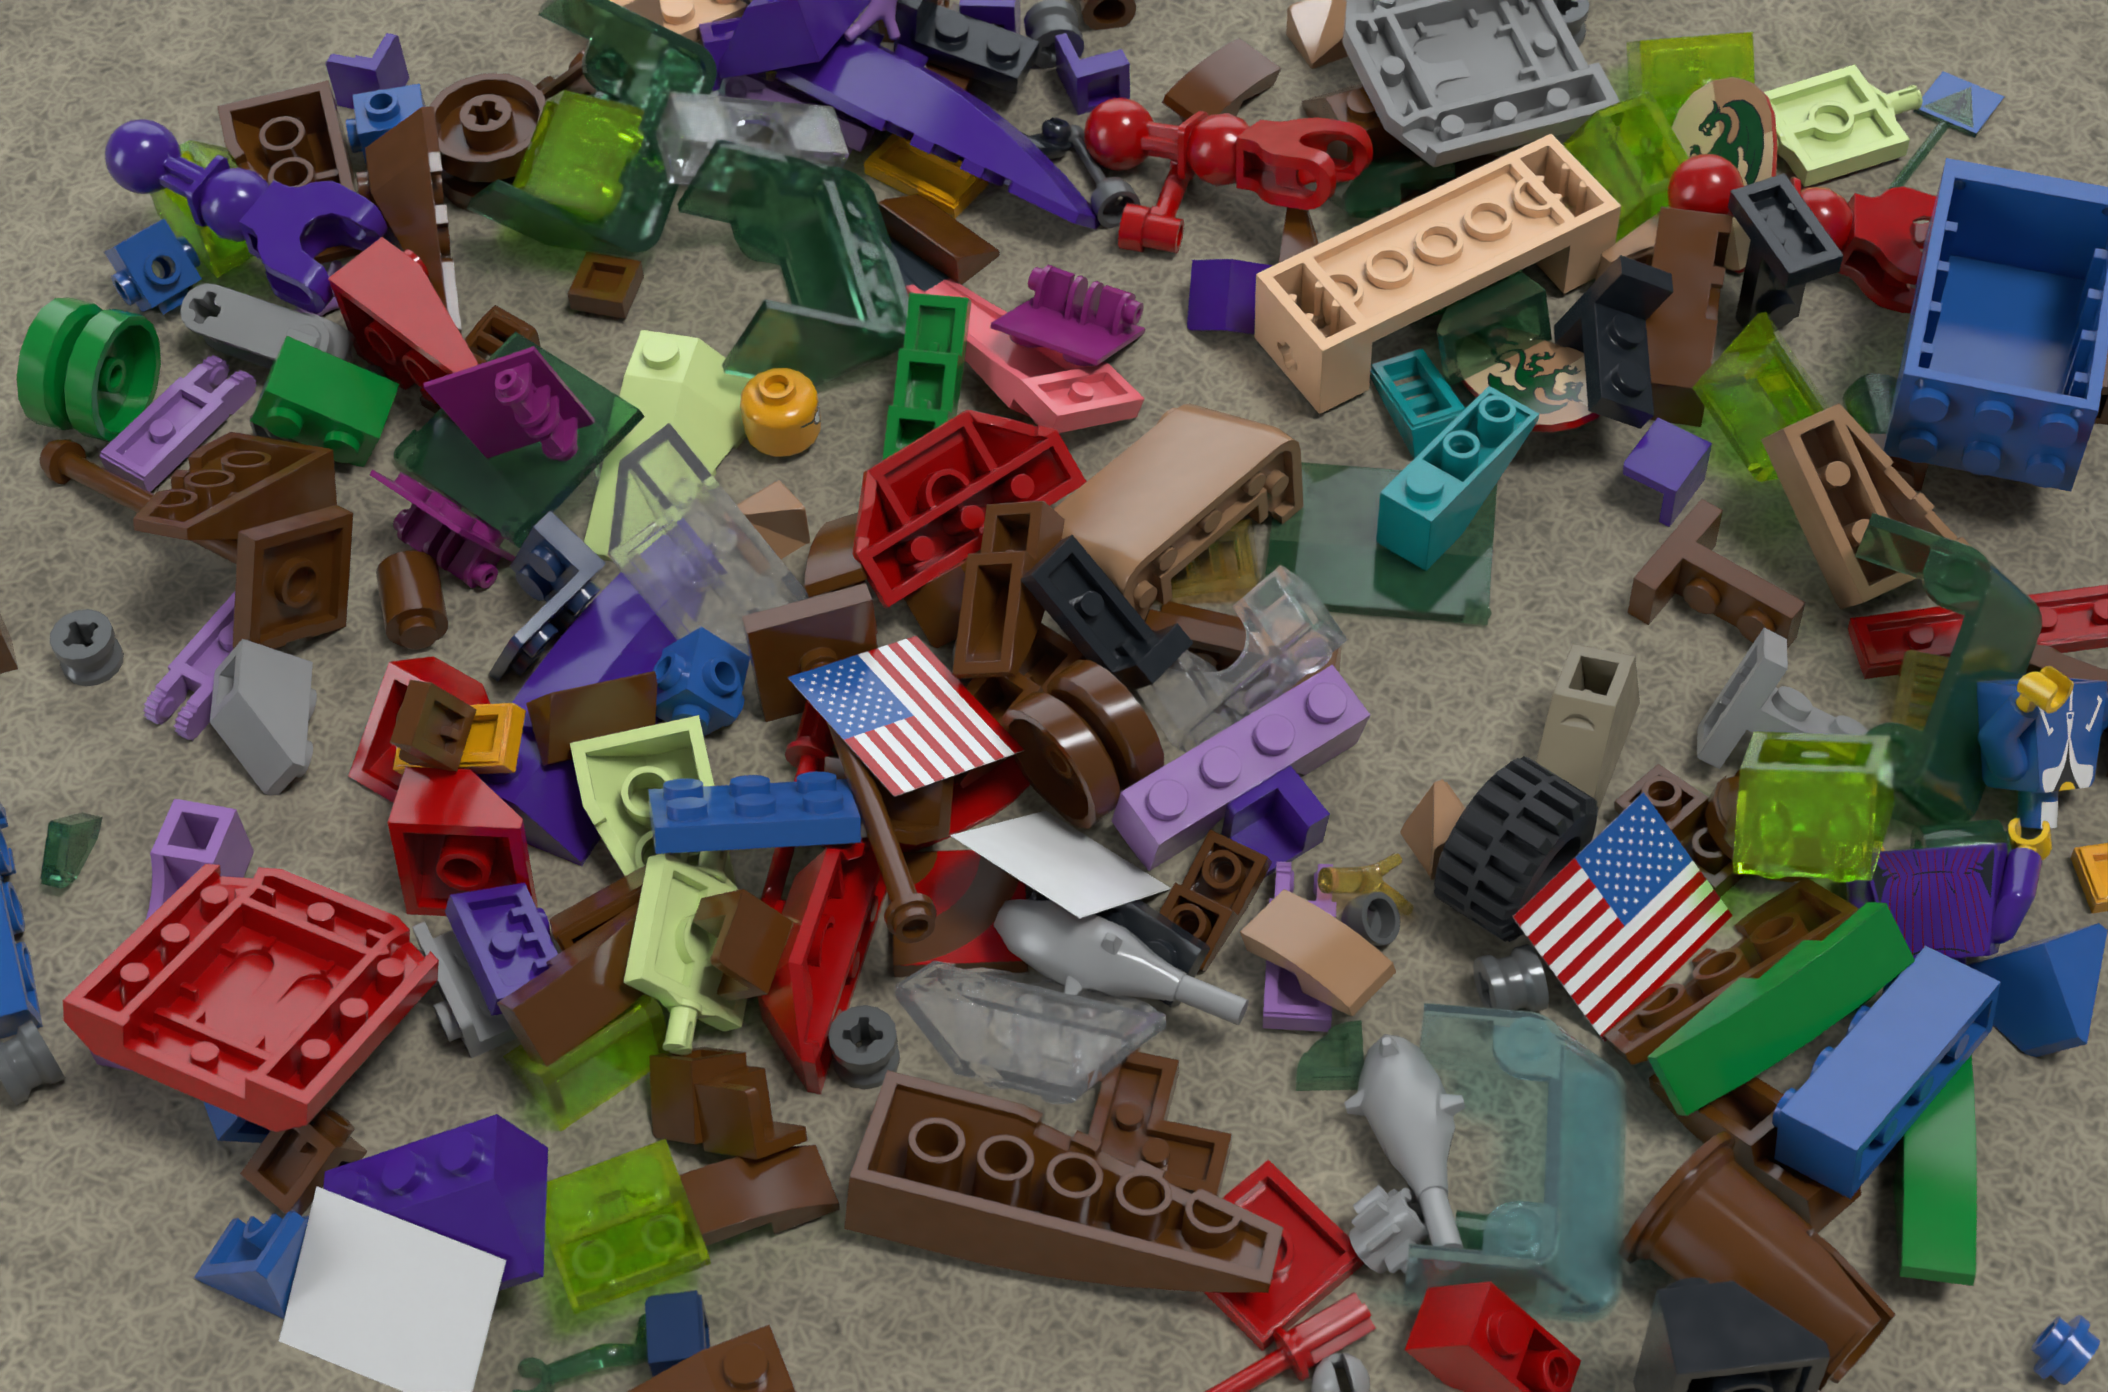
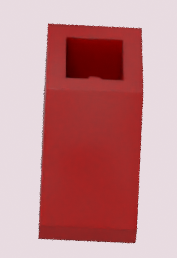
M1492 1282L1428 1287L1404 1349L1445 1385L1463 1392H1571L1581 1360Z

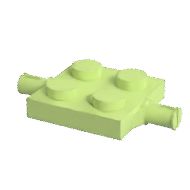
M1856 65L1764 92L1769 97L1776 117L1777 154L1786 160L1804 187L1906 156L1910 139L1896 121L1895 115L1919 109L1922 106V95L1920 90H1917L1916 85L1886 94L1868 83Z
M728 850L701 851L698 865H690L669 853L651 856L647 860L623 983L659 1000L667 1007L670 1016L662 1048L665 1051L670 1050L669 1053L689 1055L692 1053L697 1019L723 1032L741 1028L743 1024L747 998L727 1001L717 995V989L723 972L711 964V956L718 938L693 922L701 898L739 890L724 873Z

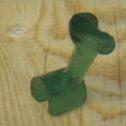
M642 1314L638 1319L635 1343H605L547 1365L541 1359L535 1357L525 1358L518 1364L519 1374L528 1379H541V1382L534 1389H515L511 1392H555L554 1384L584 1373L608 1367L636 1366L647 1363L646 1314Z

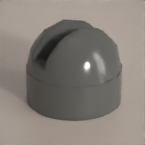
M1373 892L1357 896L1347 903L1341 914V922L1357 932L1374 947L1392 943L1400 930L1398 908L1391 897L1383 892Z

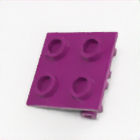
M1046 265L1043 269L1035 267L1029 276L1028 288L1035 291L1034 297L991 322L990 328L1010 335V340L1018 345L1031 348L1043 346L1063 353V358L1072 364L1094 366L1100 364L1145 333V328L1137 325L1141 319L1144 306L1143 303L1136 301L1135 294L1108 285L1104 286L1103 283L1094 281L1088 288V279L1079 275L1074 280L1075 274Z
M535 346L424 383V389L487 459L541 442L542 451L548 458L565 462L572 459L578 451V429L595 424L594 417Z
M373 469L370 472V476L412 503L409 509L400 511L394 519L393 528L397 531L398 539L417 551L431 555L437 561L439 567L449 571L464 581L469 587L475 588L477 585L483 589L490 587L498 576V569L495 566L501 557L511 562L515 559L516 556L501 547L502 542L506 538L505 535L478 518H472L461 511V506L432 488L428 489L402 472L399 473L395 481Z

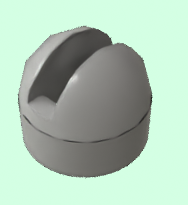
M1349 1353L1332 1354L1323 1358L1313 1372L1312 1392H1340L1334 1369H1345L1352 1392H1370V1376L1360 1359Z

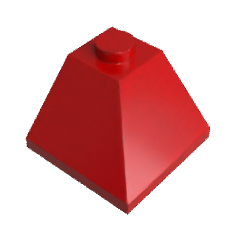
M434 656L391 661L388 663L348 777L393 803L403 775L393 770L397 746L391 744L390 740L396 725L397 713L402 706L409 681L431 682L468 705L491 704L482 683Z
M405 767L388 819V827L406 913L409 915L446 916L445 909L452 894L520 883L526 884L537 908L538 904L523 819L471 769H458L456 772L426 767Z

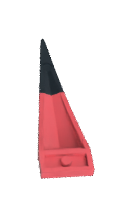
M810 174L806 189L908 299L910 292L965 297L972 301L965 361L1008 408L1032 418L1037 426L1057 429L1058 433L1137 418L1145 398L1107 362L1103 361L1094 366L1075 365L1066 361L1062 356L1063 353L1043 346L1037 348L1024 347L1012 342L1010 335L991 329V322L1008 312L988 302L963 285L958 284L880 229L818 177Z

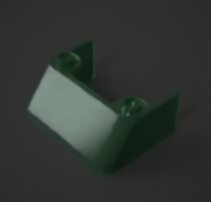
M547 0L541 5L538 16L589 40L582 58L584 76L594 89L615 99L581 196L560 188L547 189L534 196L497 179L472 197L467 209L549 246L627 257L638 256L654 247L662 235L716 81V63L711 53L699 43L610 0Z
M717 139L677 203L678 210L681 213L729 223L734 238L745 256L757 262L780 265L791 304L764 299L722 363L724 373L752 379L758 373L772 368H789L803 373L811 379L816 388L899 351V348L903 349L909 296L871 186L859 175L846 169Z
M1872 512L1855 557L1921 579L1926 594L1934 603L1945 609L1965 615L1923 731L1900 723L1891 722L1877 725L1864 735L1853 761L1789 739L1776 771L1799 780L1812 791L1932 833L1953 834L1961 831L1970 823L1977 812L1986 787L1982 778L1981 747L1977 739L1979 732L1977 682L2021 679L2026 674L2041 632L2042 615L2034 600L1977 549Z

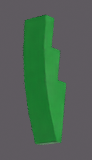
M909 292L903 349L899 348L893 405L888 406L883 460L957 415L972 303L969 298Z
M1867 902L1823 941L1803 940L1758 979L1740 977L1647 1056L1677 1115L1687 1116L1753 1079L1815 1039L1866 1002L1915 962V959L1887 903Z
M1971 1054L1896 1144L1898 1160L1894 1174L1893 1190L1899 1277L1974 1286L1977 1246V1142Z

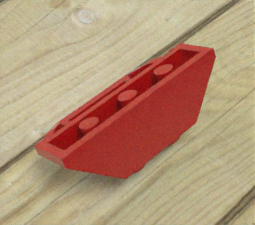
M967 409L864 471L852 555L855 560L862 564L869 584L885 609L968 558V554H974L981 550L987 504L1044 501L1051 506L1081 487L1087 481L1057 429L1040 425L1034 426L1013 419Z
M867 837L861 838V843L838 844L826 848L795 875L787 900L779 899L774 906L776 911L793 921L769 992L766 995L757 997L762 1021L805 1089L810 1093L821 1095L832 1062L828 1035L831 1024L840 1013L850 1007L887 893Z

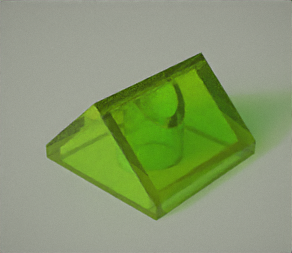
M644 994L615 1019L548 1067L531 1061L522 1045L505 1054L503 1058L557 1128L563 1131L650 1072L649 1055L668 1053L670 1050L665 1051L662 1048L667 1032L663 1011L655 998Z

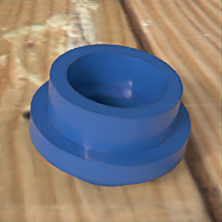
M2081 1315L2074 1317L2068 1323L2060 1317L2055 1318L2042 1331L2031 1348L2040 1357L2034 1366V1372L2043 1379L2051 1375L2062 1385H2066L2075 1378L2090 1361L2100 1345V1340L2088 1331L2090 1322Z

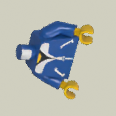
M2047 666L2042 668L2040 672H2030L2022 676L2021 679L1977 682L1979 716L1977 739L1981 747L1982 778L1984 783L1992 788L2018 791L2017 818H2020L2021 827L2042 828L2043 821H2047L2050 828H2056L2058 791L2088 788L2095 780L2100 737L2102 732L2108 727L2107 681L2068 678L2054 667Z

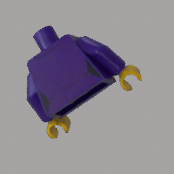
M2020 818L2012 819L2008 825L2011 846L2009 853L2007 843L1885 851L1873 829H1867V834L1869 835L1867 846L1860 851L1854 852L1846 835L1840 836L1837 839V847L1847 863L1845 869L1847 902L1859 909L1867 902L1887 903L1914 958L1927 946L1967 965L1966 957L1993 955L1998 953L2000 944L2014 938L2035 899L2042 860L2049 856L2052 850L2050 825L2047 821H2043L2041 834L2034 839L2026 840L2021 838Z

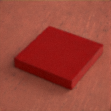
M1269 1160L1222 1198L1283 1227L1269 1292H1204L1262 1351L1275 1341L1273 1337L1274 1329L1282 1327L1287 1331L1365 1264L1355 1252L1349 1236Z

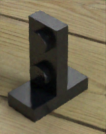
M938 0L897 1L896 23L900 37L894 39V52L898 44L904 45L929 58L927 62L1017 94L1038 58L1039 41L937 5Z
M1785 173L1731 190L1728 209L1750 238L1735 316L1746 334L1766 327L1769 329H1779L1790 323L1794 318L1799 317L1806 283L1840 272L1843 260L1842 252Z
M1620 255L1554 325L1556 345L1569 347L1584 353L1588 411L1639 429L1654 416L1646 320L1673 293L1671 273Z
M1073 535L1061 539L1020 579L1087 660H1091L1107 669L1130 692L1154 684L1193 644V641L1178 623L1153 632Z

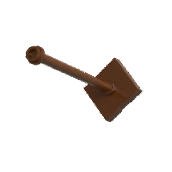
M70 439L53 440L43 448L40 454V466L50 480L58 484H66L73 479L136 513L154 496L151 492L86 460L84 448ZM334 505L239 531L238 539L192 540V542L236 564L232 648H235L242 639L276 649L285 646L288 642L308 636H318L346 627L353 528L352 512Z
M866 583L741 616L759 704L765 722L803 713L807 699L788 677L878 648L876 639L878 630L873 600ZM827 722L891 900L884 913L887 928L901 942L916 943L930 936L935 929L937 911L934 903L927 895L916 892L872 771Z

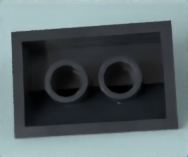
M1686 1278L1673 1282L1665 1289H1657L1633 1383L1635 1392H1818L1830 1359V1354L1825 1341L1736 1282L1710 1283L1704 1278Z

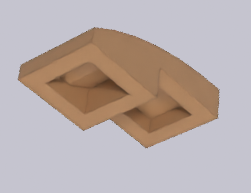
M1285 889L1240 931L1247 951L1295 973L1304 994L1352 1017L1396 973L1393 962L1357 932L1323 909Z

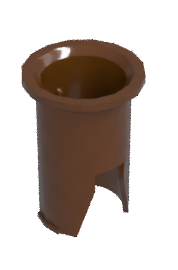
M1726 1130L1722 1131L1698 1148L1655 1194L1627 1233L1620 1247L1619 1254L1629 1264L1638 1259L1642 1261L1653 1260L1676 1281L1686 1278H1704L1710 1283L1736 1282L1825 1341L1828 1346L1830 1359L1818 1390L1821 1391L1829 1380L1838 1384L1871 1348L1896 1314L1837 1249L1735 1162L1733 1148L1736 1141Z

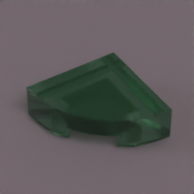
M82 812L51 820L48 823L40 879H42L41 884L62 889L70 885L78 877L98 839L103 817Z
M1361 1020L1344 1022L1333 1026L1328 1030V1034L1316 1041L1307 1052H1304L1297 1068L1296 1091L1358 1090L1359 1078L1364 1065Z

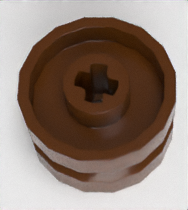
M483 73L460 79L442 90L429 105L434 107L442 164L443 194L457 207L476 214L503 215L525 209L540 200L557 181L560 158L553 137V126L544 94L530 81L511 74Z
M1091 660L1075 661L1051 679L1047 685V693L1032 692L1008 709L1002 718L1003 728L1024 749V751L1014 754L1012 757L1025 779L1051 807L1075 827L1089 829L1116 808L1122 791L1164 766V752L1159 737L1144 709L1126 686L1107 669Z

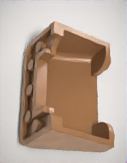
M1190 403L1181 405L1178 408H1171L1162 415L1157 425L1054 508L1065 519L1062 539L1073 535L1145 621L1146 615L1155 600L1165 605L1173 598L1171 578L1243 517L1248 515L1260 524L1270 515L1283 525L1304 507L1301 448L1299 442L1274 426Z

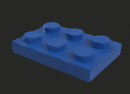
M807 772L798 775L797 782L770 783V779L765 776L744 775L732 778L730 785L703 786V782L700 780L683 778L666 781L663 783V789H648L649 815L656 854L861 843L860 814L847 779H837L833 773Z

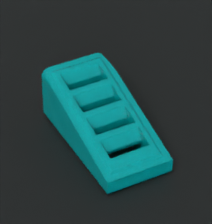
M1423 349L1371 364L1370 378L1412 458L1415 459L1465 410V407ZM1416 375L1421 377V379L1399 386L1394 384L1395 381ZM1421 395V396H1418V397H1415V398H1412V399H1409V400H1405L1406 398H1410V397H1413V396ZM1439 410L1438 412H1434V413H1431V414H1428V415H1425V416H1422V417H1419V418L1417 417L1418 415H1422V414H1425V413H1429V412H1433V411Z

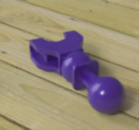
M136 119L122 124L110 135L105 147L106 167L118 185L137 194H153L168 188L185 197L197 225L201 227L208 225L212 231L223 239L235 242L246 241L249 253L262 261L274 295L307 312L321 313L334 298L328 280L329 275L324 266L315 261L314 257L326 248L340 245L364 251L388 231L385 220L376 205L339 183L320 181L301 187H289L273 180L269 185L254 171L239 167L230 168L227 158L221 155L215 156L204 169L181 157L180 146L175 136L165 126L152 120Z

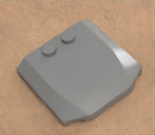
M1553 0L1346 1L1342 44L1384 129L1433 167L1531 143L1549 134L1555 137L1617 121L1619 118L1622 104L1600 63L1587 64Z

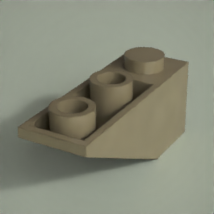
M1572 644L1552 694L1536 763L1595 798L1598 812L1640 704L1635 656Z

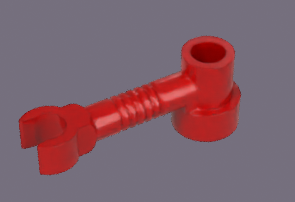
M1170 160V169L1155 206L1151 208L1131 203L1126 204L1118 233V246L1120 249L1143 253L1145 248L1178 253L1183 239L1184 219L1175 217L1188 183L1194 177L1193 175L1188 180L1179 179L1178 160Z

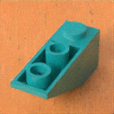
M1488 386L1380 492L1376 542L1427 571L1464 533L1538 422L1539 413Z

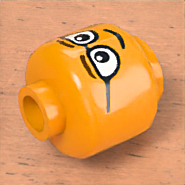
M772 368L760 372L750 379L741 392L740 408L744 432L750 444L759 452L774 457L792 456L803 452L814 444L821 430L819 399L811 379L803 373L789 368Z

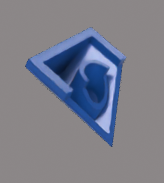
M2100 923L1967 964V966L2001 982L1993 1026L2022 1052L2033 1057L2086 1045L2108 930Z
M289 1211L282 1219L274 1213L264 1224L254 1216H251L246 1224L239 1218L232 1219L194 1278L284 1319L309 1216L302 1217L295 1211Z

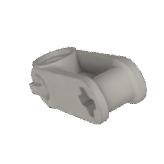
M210 283L196 286L183 299L180 311L181 319L186 327L194 333L203 336L206 343L219 352L271 369L286 336H289L347 362H353L351 348L356 339L354 334L318 315L305 312L300 313Z

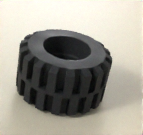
M1523 756L1511 761L1496 772L1480 788L1453 827L1438 862L1434 882L1435 896L1504 942H1511L1525 933L1513 916L1592 841L1598 816L1596 799L1528 757Z

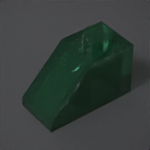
M1518 271L1448 305L1437 329L1445 381L1450 386L1532 346L1543 341L1552 340L1546 289L1523 272Z

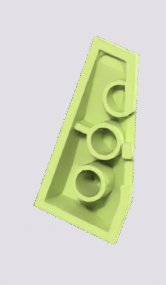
M641 330L624 375L584 543L602 560L630 564L659 537L664 538L681 518V510L701 486L706 487L716 475V467L733 447L737 449L747 437L744 432L740 402L741 392L752 377L699 338Z
M699 715L570 743L583 808L624 876L647 865L648 857L658 855L655 853L650 822L648 789H663V783L666 781L683 778L700 780L703 782V786H714ZM728 850L724 873L736 886ZM700 852L669 853L690 865H698Z

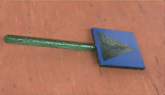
M1943 71L1922 97L1921 108L1913 110L1914 113L1936 121L1938 124L1888 189L1901 187L1907 183L1949 127L1975 138L2000 105L2004 96Z

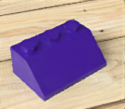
M753 0L746 7L719 63L717 70L720 78L736 77L821 61L872 0Z
M498 1114L325 1171L323 1189L506 1260L499 1291L544 1277L548 1147Z

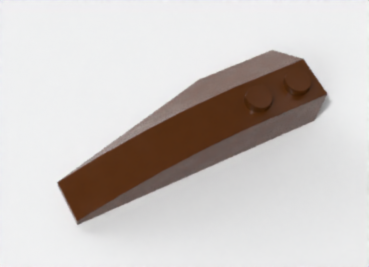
M887 1070L849 1176L844 1229L979 1264L1051 1278L1120 1287L1190 1292H1269L1283 1227L1203 1189H1198L1191 1194L1174 1186L1164 1179L1165 1171L1142 1160H1139L1134 1167L1101 1151L1102 1141L1077 1130L1073 1137L1042 1123L1043 1113L1024 1104Z

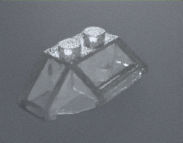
M670 423L620 460L607 555L677 640L702 626L749 656L741 616L808 599L806 590Z
M933 961L895 985L896 999L955 1074L981 1080L984 1085L992 1089H1016L1039 1095L1042 1100L1051 1104H1072L1079 1100L1085 1093L1109 1077L1166 1028V1015L1156 1011L1154 1007L1143 1000L1130 997H1115L1087 989L1079 996L1064 993L1065 985L1052 979L1026 973L983 967L961 969L955 967L953 963Z

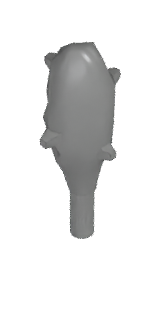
M1017 899L1005 901L996 917L994 927L1008 950L1043 976L1065 985L1063 998L1072 1002L1084 991L1090 989L1115 997L1177 1000L1236 1025L1241 1023L1249 1003L1248 999L1186 975L1187 973L1170 965L1156 955L1129 930L1095 914L1078 918L1052 900Z
M1384 1034L1368 1049L1359 1078L1358 1092L1344 1102L1347 1114L1366 1116L1390 1163L1402 1174L1413 1190L1417 1203L1420 1204L1436 1258L1442 1262H1450L1458 1259L1464 1252L1448 1200L1447 1161L1455 1131L1453 1116L1465 1108L1462 1095L1446 1094L1439 1075L1418 1046L1404 1037Z

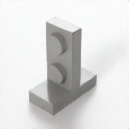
M1763 628L1698 725L1697 758L1720 769L1745 731L1748 730L1863 788L1876 769L1874 737L1858 721L1843 715L1834 717L1814 707L1809 699L1799 691L1786 686H1782L1779 689L1776 688L1788 669L1787 639Z

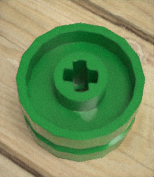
M70 297L53 299L41 308L29 326L19 354L16 375L18 400L25 416L39 425L63 431L75 429L86 437L111 442L154 399L161 367L160 340L154 324L143 315L119 309L102 310L94 303Z

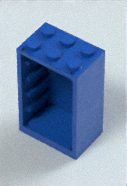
M1946 158L1924 243L1883 451L1888 456L1903 458L1911 462L1928 463L1969 471L1977 475H1989L2029 483L2038 487L2055 488L2071 492L2099 411L2108 352V187Z

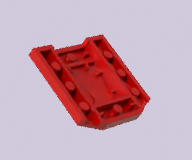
M204 864L63 999V1021L93 1054L273 1132H279L306 1126L437 982L439 960L431 951L426 957L422 955L410 942V929L398 916L286 870L258 867L254 878L220 876V865Z

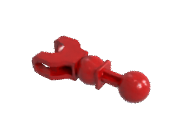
M1112 98L1100 103L1092 110L1084 127V142L1088 153L1098 164L1114 171L1133 169L1142 164L1149 156L1178 160L1179 179L1188 180L1196 174L1202 181L1214 186L1236 184V188L1253 191L1259 195L1260 199L1271 205L1303 210L1316 209L1334 195L1336 182L1353 180L1369 167L1373 156L1372 142L1367 131L1363 127L1351 122L1327 118H1301L1290 121L1260 119L1250 127L1244 119L1230 113L1208 116L1207 112L1198 111L1181 123L1180 126L1154 122L1144 106L1128 98ZM1336 140L1345 142L1354 154L1352 162L1331 158L1327 154L1328 145ZM1314 182L1317 184L1315 191L1309 190L1304 186Z
M1714 154L1695 155L1683 161L1671 175L1667 189L1669 206L1675 209L1733 216L1728 209L1731 190L1743 187L1744 183L1738 169L1724 157ZM1792 177L1790 182L1843 254L1840 272L1838 273L1852 279L1860 290L1878 306L1901 313H1911L1915 289L1910 287L1909 284L1916 286L1922 258L1920 249L1924 248L1930 223L1919 224L1914 222L1921 220L1930 221L1936 196L1901 186L1888 189L1876 197L1854 193L1847 203L1844 197L1827 187H1807L1801 190V180Z

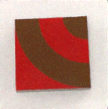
M973 850L902 852L916 892L927 895L932 899L937 916L934 931L922 941L904 943L893 934V969L895 977L1028 972V964L1008 950L994 927L998 912L1005 901L1026 900L1025 883Z

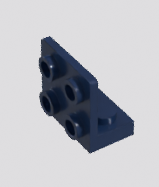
M551 511L533 526L510 565V568L516 573V580L521 588L535 600H545L547 603L505 646L489 672V675L497 682L511 669L519 676L524 674L545 652L546 649L544 647L556 633L559 632L563 635L587 608L586 605L601 590L594 583V580L606 563Z

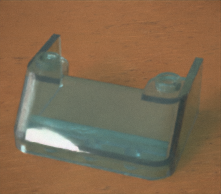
M1424 1003L1419 1048L1434 1069L1502 1074L1521 1080L1548 1082L1544 1203L1511 1201L1495 1208L1485 1222L1482 1250L1409 1244L1403 1305L1421 1307L1428 1287L1492 1282L1534 1318L1593 1322L1606 1317L1616 1307L1622 1287L1623 1258L1619 1254V1250L1623 1242L1626 1085L1621 1074L1555 1022L1539 1013Z

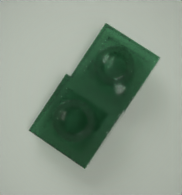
M1410 149L1394 152L1372 161L1369 167L1353 180L1337 182L1335 193L1329 201L1347 212L1349 217H1377L1382 214V208L1401 205V187L1413 190L1429 189L1436 186V179L1455 177V162L1433 167Z

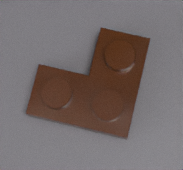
M1112 1046L1088 1135L1102 1141L1101 1151L1134 1167L1139 1160H1142L1165 1171L1164 1179L1174 1186L1191 1194L1198 1189H1203L1219 1197L1231 1151L1232 1134L1167 1121L1179 1076V1060Z

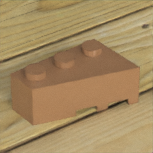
M1840 403L1761 439L1835 602L1840 609L1864 603L1975 552L1963 537L1957 538L1934 513L1932 509L1935 506L1922 492L1916 493L1891 466L1894 463L1891 458Z

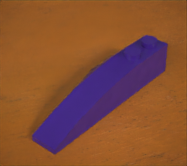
M868 28L852 41L846 40L843 34L821 61L780 68L776 74V78L872 127L881 131L887 130L895 135L911 140L910 145L926 153L934 154L953 163H957L958 159L963 161L960 169L999 186L1006 184L1009 186L1008 192L1061 218L1095 230L1101 224L1094 214L1091 205L1067 176L1023 133L972 94L944 76L925 68L929 59L927 56L901 44L897 45L895 52L881 46L884 35L873 29Z
M659 537L627 565L587 606L556 642L512 701V703L526 710L515 773L476 775L523 819L528 845L583 866L601 836L583 808L573 759L543 766L526 703L556 691L652 672L656 663L661 658L663 649L688 635L690 626L694 624L714 564L713 557ZM656 716L655 725L662 722V719Z

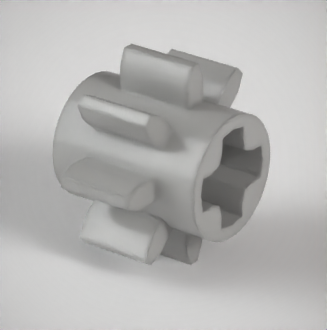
M1378 1185L1353 1205L1358 1215L1351 1220L1355 1227L1349 1232L1350 1242L1360 1259L1373 1271L1382 1274L1388 1269L1391 1273L1401 1269L1407 1276H1410L1434 1257V1254L1428 1247L1432 1243L1420 1204L1417 1203L1413 1190L1403 1188L1398 1192L1396 1189H1392L1389 1193H1386Z

